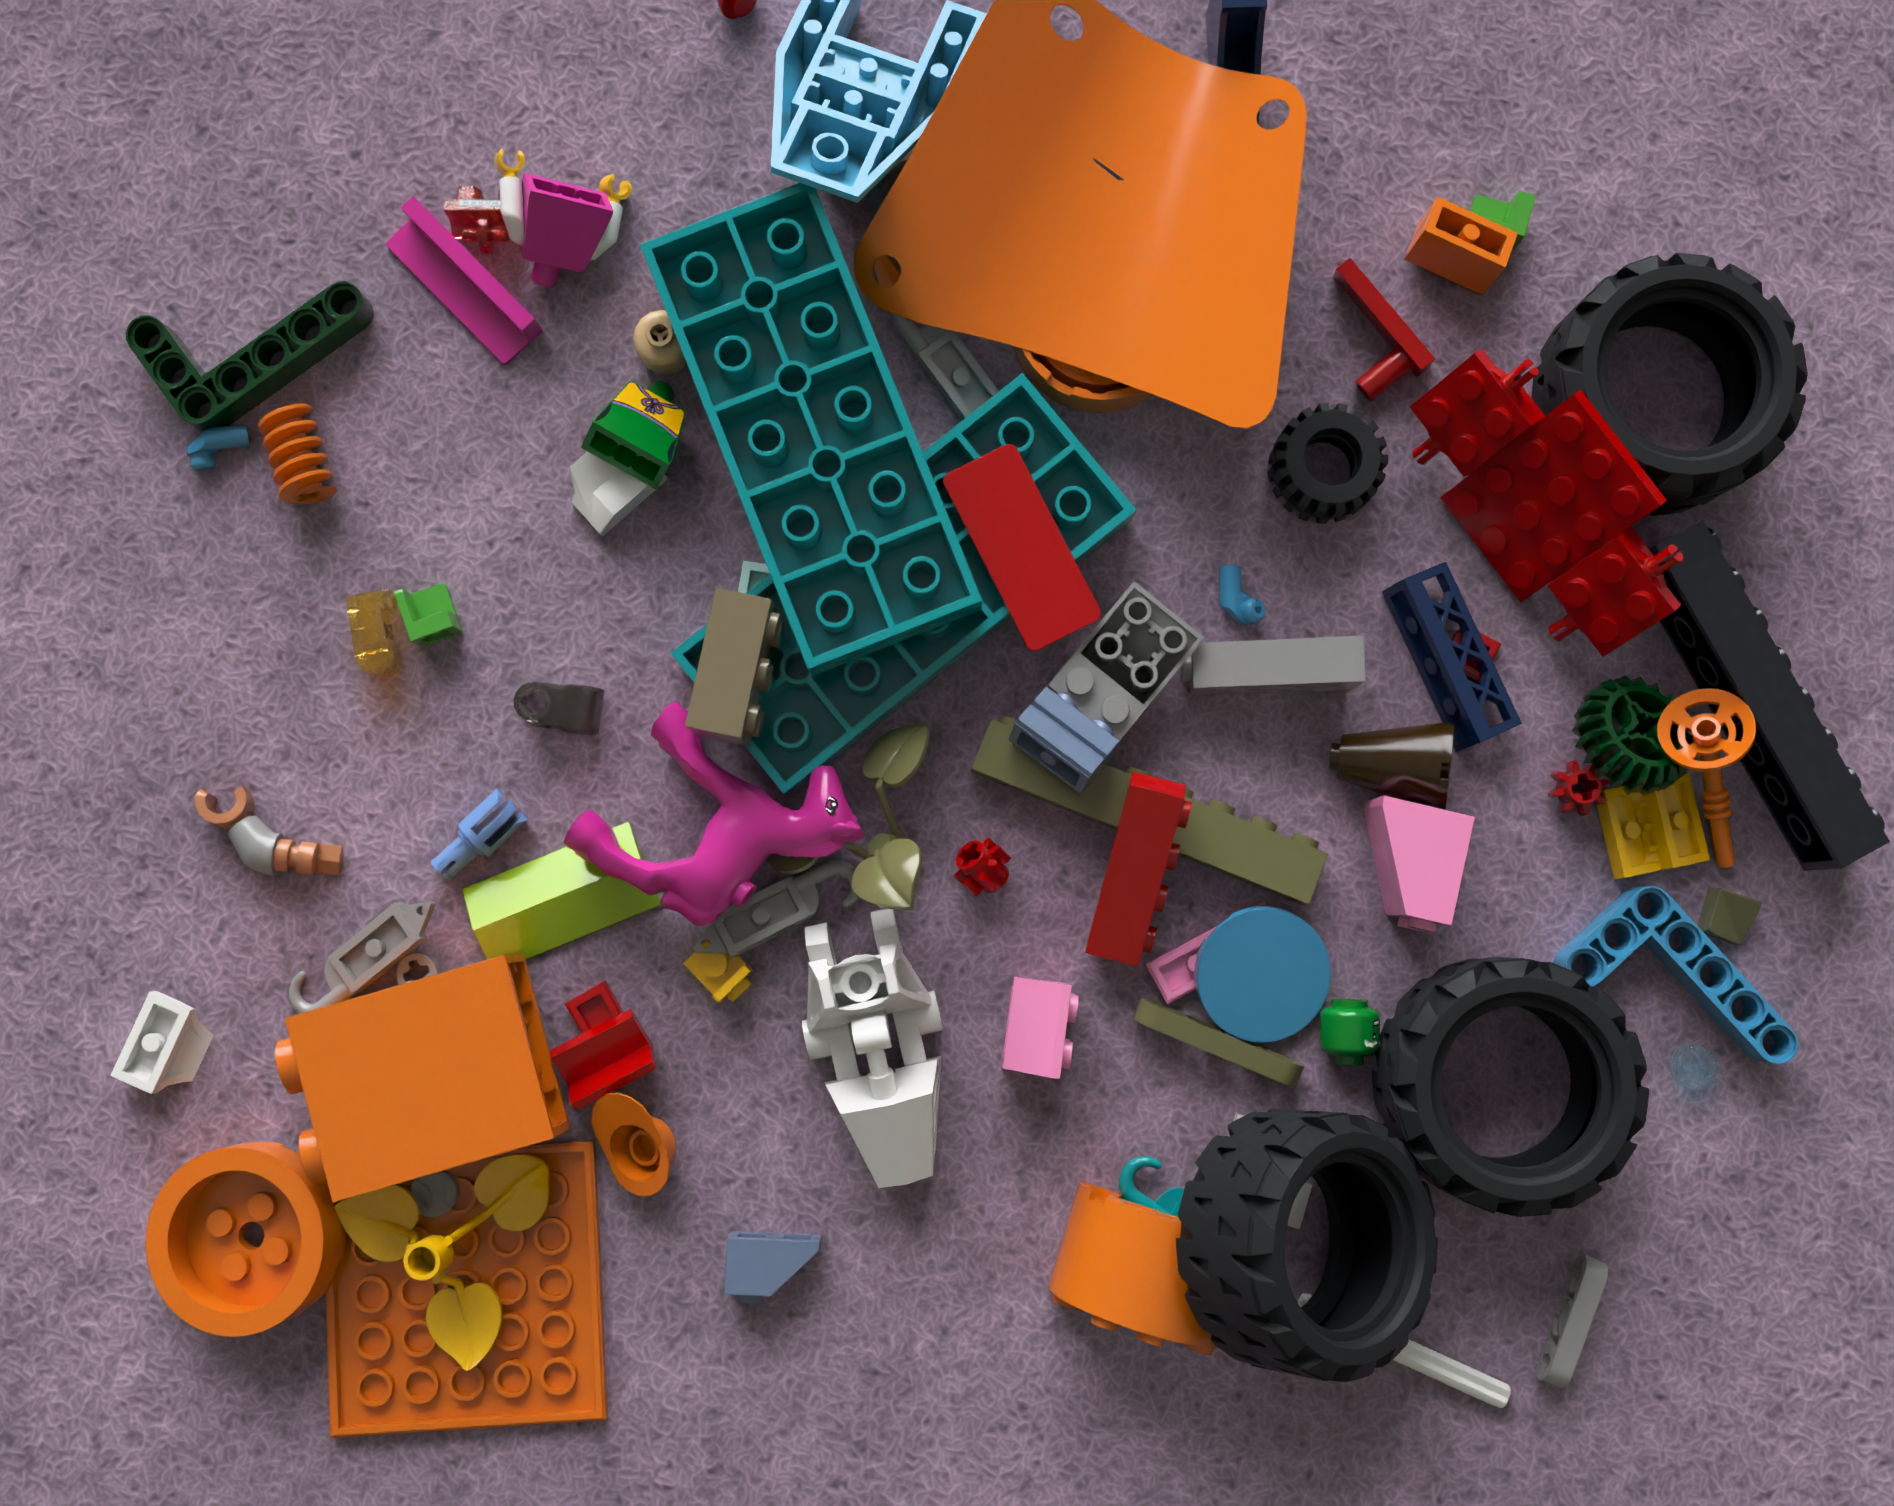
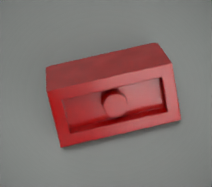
M631 1008L550 1050L552 1062L568 1085L569 1101L574 1110H578L656 1069L653 1045Z

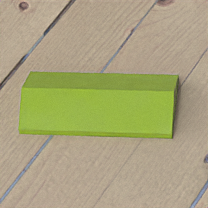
M630 822L612 828L620 848L632 857L644 860ZM568 847L462 889L472 930L487 960L501 955L524 953L527 960L660 906L658 893L649 896L630 883L605 874L599 867L585 861Z

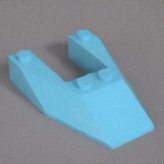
M801 0L776 51L770 173L858 203L915 147L984 20L986 13L946 0L919 63L847 39L860 11L861 0Z

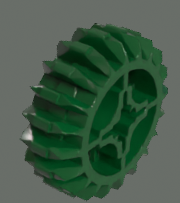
M1625 675L1615 680L1609 679L1607 682L1604 681L1591 690L1583 698V701L1580 703L1581 706L1578 707L1577 712L1574 714L1577 722L1572 732L1580 737L1575 748L1586 752L1587 755L1583 763H1592L1597 768L1595 778L1604 775L1609 778L1610 789L1622 785L1627 795L1639 791L1645 796L1655 791L1659 792L1660 790L1667 789L1684 776L1685 771L1688 770L1673 762L1660 746L1657 733L1658 721L1663 710L1671 702L1672 694L1662 695L1659 692L1658 683L1646 686L1642 677L1630 680ZM1673 724L1670 738L1674 747L1680 750L1682 748L1677 737L1679 726ZM1686 730L1685 739L1690 745L1693 743L1692 735Z

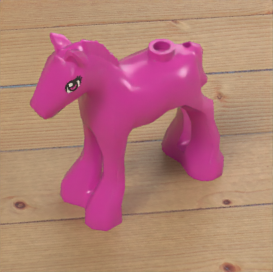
M674 701L665 707L653 723L651 736L659 742V747L674 758L683 772L710 792L721 806L708 822L695 855L685 859L661 863L634 858L620 848L612 827L591 809L580 815L569 828L564 839V845L575 851V854L585 861L599 867L605 874L626 881L649 896L664 892L660 901V908L679 912L693 925L705 926L717 921L718 917L733 903L741 908L749 901L757 887L750 880L770 854L776 853L780 856H793L797 858L801 856L805 858L828 857L829 854L844 848L846 842H855L864 838V834L861 831L860 825L857 824L858 818L853 815L834 767L819 765L811 772L802 808L791 810L782 807L761 788L723 770L707 757L703 751L701 737L696 736L685 727L688 712L678 702Z

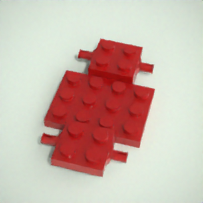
M1480 349L1410 406L1430 436L1420 446L1413 449V457L1416 458L1428 449L1429 451L1417 460L1419 464L1425 465L1440 451L1448 456L1464 479L1442 495L1440 499L1520 602L1547 585L1564 606L1567 613L1566 616L1548 627L1550 635L1566 627L1557 633L1553 639L1560 642L1579 629L1587 636L1601 656L1604 657L1681 606L1667 587L1664 575L1662 574L1683 561L1681 551L1665 561L1664 559L1671 556L1678 549V547L1671 544L1654 556L1631 527L1661 506L1667 499L1581 389L1545 416L1522 387L1539 374L1538 368L1534 367L1521 376L1534 363L1529 359H1525L1518 367L1507 374L1497 368L1483 349Z

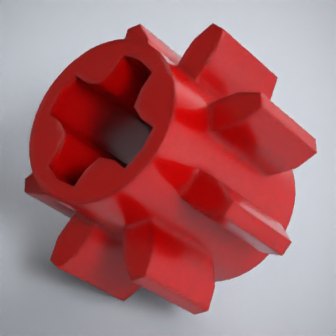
M1574 760L1566 762L1567 774L1559 771L1551 773L1550 776L1557 783L1555 790L1547 794L1548 797H1558L1562 802L1559 812H1569L1576 806L1579 816L1590 815L1589 803L1595 805L1605 804L1606 800L1600 794L1602 786L1607 785L1609 782L1605 779L1600 780L1599 777L1595 778L1596 774L1594 772L1596 767L1593 764H1589L1583 770H1580L1578 762ZM1583 783L1585 791L1573 794L1571 785Z
M988 837L984 840L983 844L977 840L968 842L959 850L956 856V865L960 870L954 874V878L975 896H978L982 890L986 893L996 892L1004 886L1008 879L1009 870L1004 864L1009 862L1011 856Z

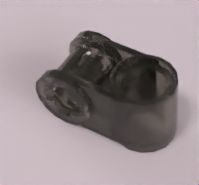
M528 682L516 691L513 699L514 708L522 719L535 727L557 729L574 734L599 735L605 690L575 684L557 685ZM537 695H540L547 703L546 708H538L537 715H534V712L527 707L528 702H535Z

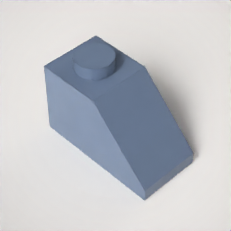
M731 1232L726 1242L724 1295H735V1301L740 1303L763 1302V1296L774 1294L819 1251L822 1235Z

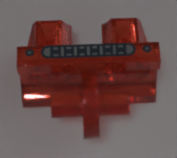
M459 186L455 199H445L444 212L449 218L451 233L456 239H464L465 242H478L480 252L483 255H492L494 253L495 242H509L510 238L500 211V190L498 200H485L482 190L477 187Z

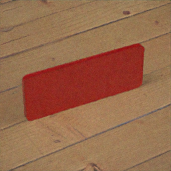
M1003 445L944 476L943 485L1018 632L1030 651H1039L1099 619L1101 615L1100 608L1021 455L1014 445Z

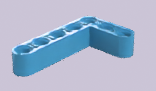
M1641 886L1627 889L1554 957V964L1571 970L1572 960L1577 955L1582 956L1586 962V971L1583 977L1590 986L1594 987L1644 943L1751 1059L1766 1063L1784 1064L1792 1060L1797 1053L1799 1043L1793 1029L1662 888ZM1642 895H1645L1651 902V912L1646 918L1640 915L1637 908L1638 900ZM1610 925H1613L1619 934L1618 943L1612 949L1606 944L1604 939L1605 930ZM1674 929L1679 931L1682 937L1681 947L1676 952L1671 949L1668 941L1669 934ZM1705 963L1710 965L1713 972L1712 980L1708 985H1704L1700 979V970ZM1739 997L1743 1002L1744 1010L1740 1018L1735 1019L1731 1006L1735 998ZM1770 1031L1774 1036L1775 1043L1773 1049L1766 1053L1763 1048V1038Z

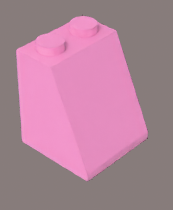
M1388 796L1365 801L1363 810L1386 916L1399 918L1397 927L1423 933L1424 931L1435 933L1436 926H1452L1475 817Z

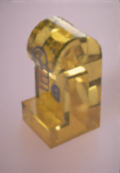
M386 589L345 596L354 654L358 666L364 672L379 678H388L395 675L403 664V654L401 648L394 642L390 614L400 612L394 591Z

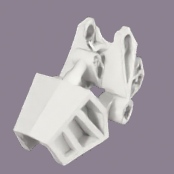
M893 909L871 912L873 932L879 955H854L844 959L839 964L836 962L827 922L804 928L806 949L810 961L808 963L807 1020H802L807 1052L810 1060L832 1056L837 1079L824 1083L878 1188L907 1185L933 1176L942 1055L927 1059L922 1035L943 1031L935 991L927 992L904 955ZM889 1013H893L904 1067L895 1068L896 1072L894 1073L892 1068L888 1067L884 1049L892 1048L887 1018ZM855 1053L857 1055L866 1054L870 1069L868 1075L862 1076L859 1073Z

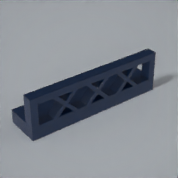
M1446 562L1409 576L1382 591L1442 722L1454 724L1453 746L1456 752L1522 724ZM1433 577L1437 578L1444 593L1441 603L1430 599L1423 581ZM1447 619L1458 623L1462 631L1460 644L1448 638L1444 629ZM1466 659L1477 664L1481 672L1479 685L1467 679L1463 670ZM1485 700L1496 704L1504 722L1490 728L1482 711Z

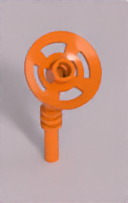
M1697 689L1678 696L1666 706L1658 721V740L1664 753L1673 762L1687 769L1702 771L1705 790L1701 792V798L1705 800L1702 802V807L1706 809L1703 814L1710 821L1716 866L1727 868L1735 865L1728 819L1733 813L1729 807L1731 800L1726 798L1730 793L1729 789L1724 788L1721 769L1733 765L1747 754L1755 739L1756 724L1749 706L1736 695L1719 689ZM1697 705H1719L1716 714L1704 713L1691 718L1686 712L1687 709ZM1735 715L1740 719L1743 726L1741 742L1735 741L1736 727L1732 721ZM1673 724L1679 726L1677 737L1682 748L1680 750L1674 747L1670 738ZM1723 725L1727 727L1729 732L1727 740L1722 739L1721 727ZM1686 730L1692 732L1693 743L1690 745L1685 739ZM1723 752L1727 756L1720 759L1719 753ZM1697 755H1700V761L1695 760Z

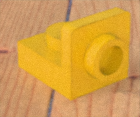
M705 942L702 947L708 948L710 943ZM694 952L683 963L713 994L712 998L717 1003L722 1002L726 998L733 1003L752 985L747 977L754 970L740 955L730 959L729 955Z

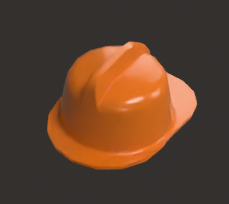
M610 1093L598 1099L592 1109L591 1123L595 1136L609 1161L617 1181L628 1192L637 1196H652L662 1190L668 1180L670 1166L675 1159L677 1150L676 1139L671 1128L663 1120L650 1116L644 1106L630 1096L621 1093Z

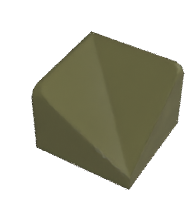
M1722 888L1708 889L1697 926L1706 935L1741 945L1760 911L1762 902Z

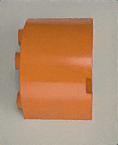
M1079 1180L1048 1286L1050 1292L1054 1294L1052 1301L1070 1309H1081L1092 1314L1090 1322L1098 1327L1118 1331L1120 1325L1137 1331L1136 1338L1154 1346L1163 1347L1164 1341L1169 1340L1185 1344L1186 1348L1205 1355H1212L1213 1349L1218 1348L1211 1341V1334L1203 1330L1197 1323L1185 1298L1188 1285L1179 1275L1176 1238H1180L1181 1221L1179 1217L1124 1200L1121 1193Z

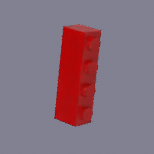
M1132 771L1085 953L1136 967L1139 965L1142 952L1151 953L1157 932V927L1150 926L1153 911L1162 913L1169 886L1161 884L1165 869L1174 871L1180 849V844L1173 843L1177 827L1186 828L1192 802L1185 800L1186 785Z

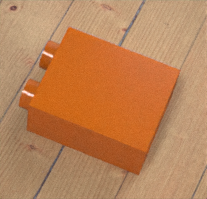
M524 953L501 955L286 1017L285 1022L290 1038L278 1041L275 1047L276 1066L281 1082L287 1092L292 1095L304 1092L313 1126L311 1129L302 1131L299 1136V1153L303 1169L313 1185L328 1183L332 1202L547 1141L571 1129L555 1066L550 1057V1048Z

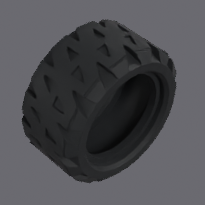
M1675 253L1666 261L1655 255L1623 266L1615 275L1604 278L1553 329L1541 349L1540 357L1542 362L1537 367L1539 374L1533 378L1531 398L1546 416L1581 389L1667 499L1661 506L1649 513L1650 516L1681 513L1700 504L1704 505L1764 470L1786 447L1784 442L1794 433L1798 426L1806 401V395L1800 394L1807 381L1808 372L1803 344L1799 343L1793 346L1792 343L1796 327L1793 319L1775 295L1769 300L1763 297L1762 283L1757 278L1730 263L1722 270H1719L1714 259L1709 256ZM1644 326L1665 328L1686 336L1708 355L1721 379L1724 393V411L1720 427L1707 448L1698 450L1664 448L1645 440L1622 420L1611 401L1606 383V360L1611 342L1616 333L1629 328Z
M1472 958L1438 969L1431 978L1421 979L1400 998L1394 1017L1392 1019L1387 1018L1380 1034V1048L1375 1053L1377 1071L1372 1070L1374 1102L1385 1122L1382 1125L1388 1129V1137L1399 1138L1405 1144L1419 1165L1416 1169L1417 1173L1438 1189L1490 1213H1495L1496 1211L1516 1217L1552 1214V1209L1575 1207L1602 1190L1599 1183L1616 1177L1633 1154L1637 1144L1630 1142V1140L1644 1127L1647 1116L1649 1088L1641 1086V1081L1647 1071V1064L1637 1034L1627 1031L1625 1027L1626 1016L1623 1011L1601 988L1590 986L1579 973L1551 962H1540L1525 958ZM1518 1006L1540 1018L1549 1026L1560 1041L1566 1053L1570 1069L1571 1085L1568 1103L1555 1129L1533 1148L1506 1157L1480 1156L1463 1143L1446 1116L1441 1096L1443 1064L1447 1052L1458 1034L1473 1020L1495 1009Z
M1269 1109L1267 1112H1251L1231 1122L1228 1125L1229 1136L1216 1135L1196 1160V1165L1199 1169L1193 1181L1188 1180L1186 1182L1178 1211V1217L1181 1221L1180 1238H1176L1178 1272L1181 1279L1188 1285L1185 1298L1197 1323L1203 1330L1211 1334V1341L1233 1359L1249 1363L1253 1367L1321 1381L1350 1382L1368 1377L1373 1374L1375 1368L1384 1367L1389 1364L1407 1346L1409 1333L1420 1325L1431 1297L1429 1292L1433 1274L1436 1273L1438 1237L1435 1236V1210L1429 1187L1425 1181H1421L1416 1171L1419 1166L1399 1138L1388 1137V1129L1384 1125L1364 1115H1350L1344 1112ZM1312 1176L1320 1187L1326 1202L1329 1219V1250L1324 1273L1318 1288L1308 1302L1300 1307L1288 1281L1285 1241L1288 1219L1294 1200L1302 1186Z

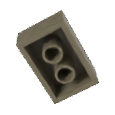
M715 588L685 727L696 736L750 747L752 736L760 737L765 711L761 710L759 705L762 692H770L775 666L771 665V660L769 659L772 647H780L784 631V621H781V614L778 613L772 599Z

